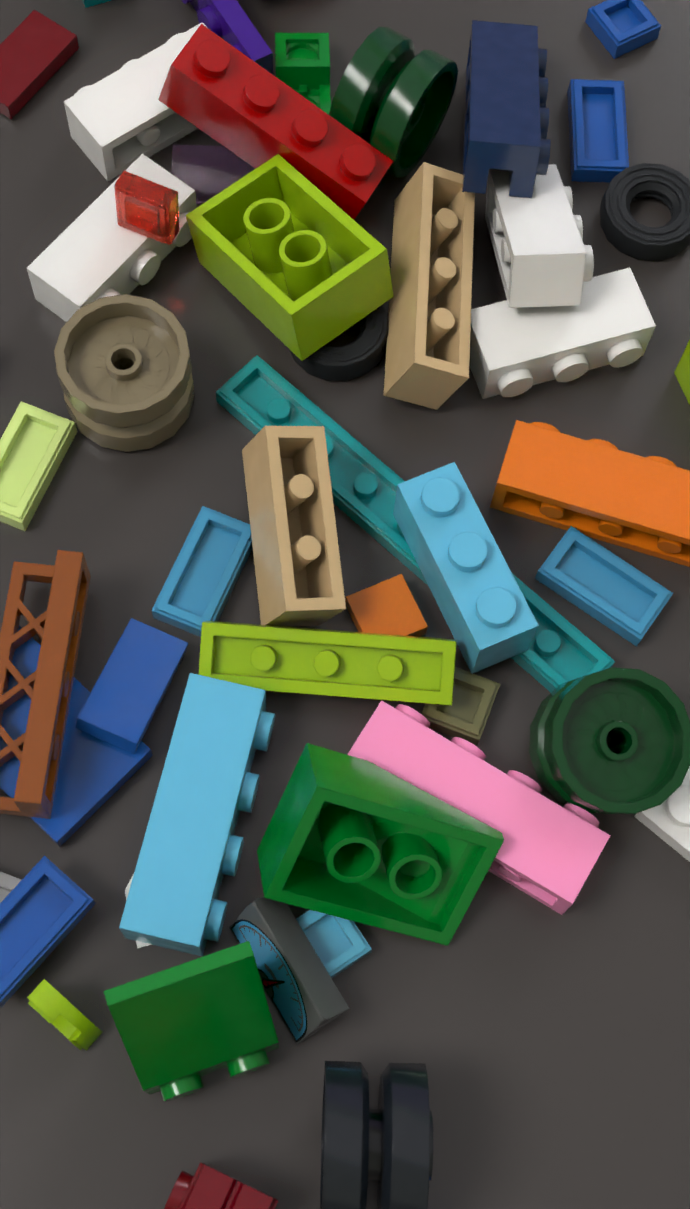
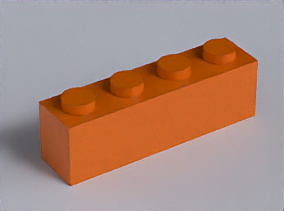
M516 420L490 508L566 531L572 526L590 538L690 567V470L677 467L672 461L663 457H642L618 450L614 444L605 440H584L561 433L556 427L547 423H526Z

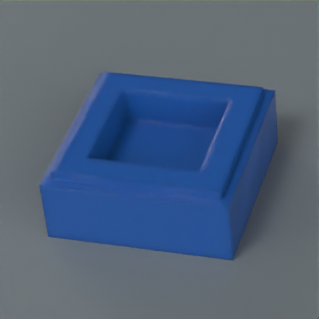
M606 0L589 8L585 20L586 24L613 59L656 40L661 29L660 23L641 0Z

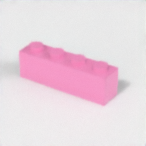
M381 700L347 755L367 760L500 831L504 842L488 871L562 915L574 903L611 836L598 828L599 821L597 818L581 807L568 803L562 807L541 795V786L527 775L515 770H509L506 774L485 762L486 755L471 742L459 737H453L450 741L429 729L430 722L415 709L403 704H398L394 708Z

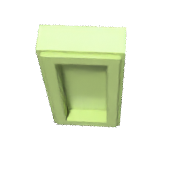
M22 401L20 402L0 439V522L26 531L78 432L74 421Z

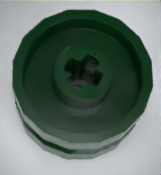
M378 27L367 36L348 64L333 97L329 115L393 160L387 173L396 178L405 177L416 167L427 152L442 125L456 88L458 77L457 64L433 50H423L415 56V47L412 39L389 27Z
M611 667L562 683L541 702L530 725L529 755L538 780L557 801L563 804L576 805L589 813L636 814L661 805L682 785L690 766V720L684 703L664 681L640 669ZM608 733L610 734L613 744L607 746L606 743Z

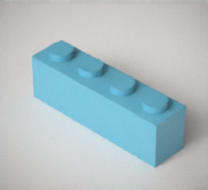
M189 674L119 926L126 939L202 957L207 940L219 941L228 905L226 901L217 900L224 874L234 877L236 875L244 843V837L234 835L240 811L252 812L260 780L259 774L250 772L256 749L267 751L275 722V713L266 712V690L198 674Z

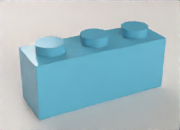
M452 462L397 484L393 515L454 639L457 640V645L471 673L473 674L527 651L539 625L456 463Z

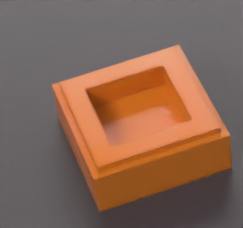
M402 574L348 595L345 598L346 608L358 632L416 637L427 633L428 625Z

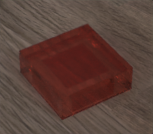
M123 171L114 185L118 225L161 243L171 245L179 232L178 191Z

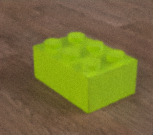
M279 154L185 215L199 263L301 361L394 297L387 249Z

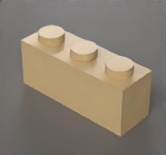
M264 426L242 449L261 625L283 627L320 626L346 610L324 426Z

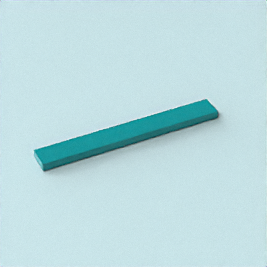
M258 355L251 359L216 391V401L255 436L264 426H324L333 503L428 585L393 515L397 484L405 482L401 477ZM513 574L539 626L529 649L511 657V659L550 693L562 683L611 668L614 665L615 661Z

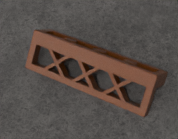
M57 550L55 565L16 561L13 563L0 633V737L7 745L0 751V767L14 756L20 761L15 796L14 798L0 797V814L51 819L91 578L83 552ZM27 581L51 583L47 611L36 619L23 604ZM22 615L28 624L18 631ZM37 634L42 640L37 670L24 679L12 664L14 650ZM11 674L18 684L7 691ZM26 694L31 700L26 732L13 741L1 725L3 711Z

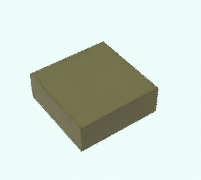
M455 667L452 706L425 703L422 715L430 722V729L451 737L465 739L477 746L500 683Z

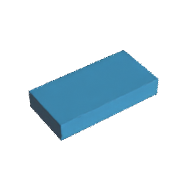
M202 506L151 610L153 618L201 637L202 622H218L253 549L250 524Z
M570 526L542 564L535 577L536 580L636 647L673 595V592L572 526Z

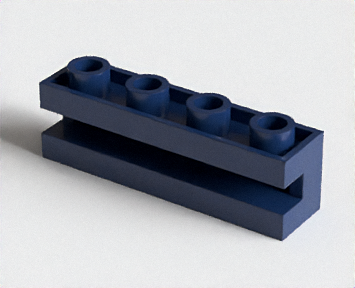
M472 20L466 66L462 192L486 194L489 169L509 170V196L532 198L536 175L546 176L551 146L550 139H546L549 125V108L546 107L548 78L545 77L547 49L538 48V26Z

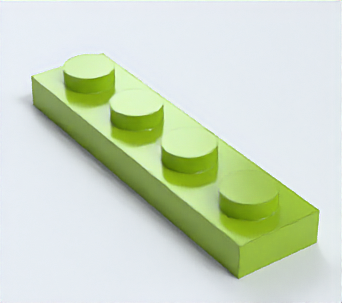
M204 621L201 628L198 675L266 691L452 706L457 640Z

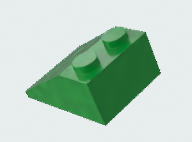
M306 743L260 842L257 855L264 898L448 946L501 848L504 838L500 831L367 760Z
M249 941L104 991L108 1008L143 1091L149 1095L161 1091L164 1102L203 1089L201 1076L227 1067L230 1078H234L261 1069L270 1064L267 1052L279 1049V1041Z

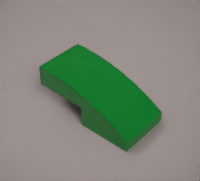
M275 33L276 77L329 115L331 108L329 33Z

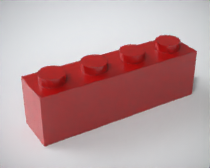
M203 24L198 27L171 64L158 99L255 169L279 154L353 220L364 207L393 162L389 157Z

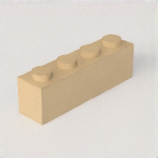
M423 162L394 200L390 272L394 297L389 300L384 396L437 410L469 379L475 193L462 192V174Z

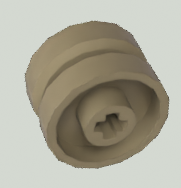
M124 294L103 297L78 309L61 328L54 350L57 375L61 389L64 392L68 414L75 422L81 434L101 447L130 452L153 448L173 437L189 418L195 394L187 335L171 311L152 299Z

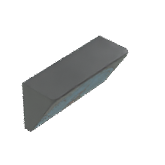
M264 896L257 898L243 910L229 927L238 944L246 941L250 942L262 985L297 1044L305 1041L350 1009L286 903L267 899Z

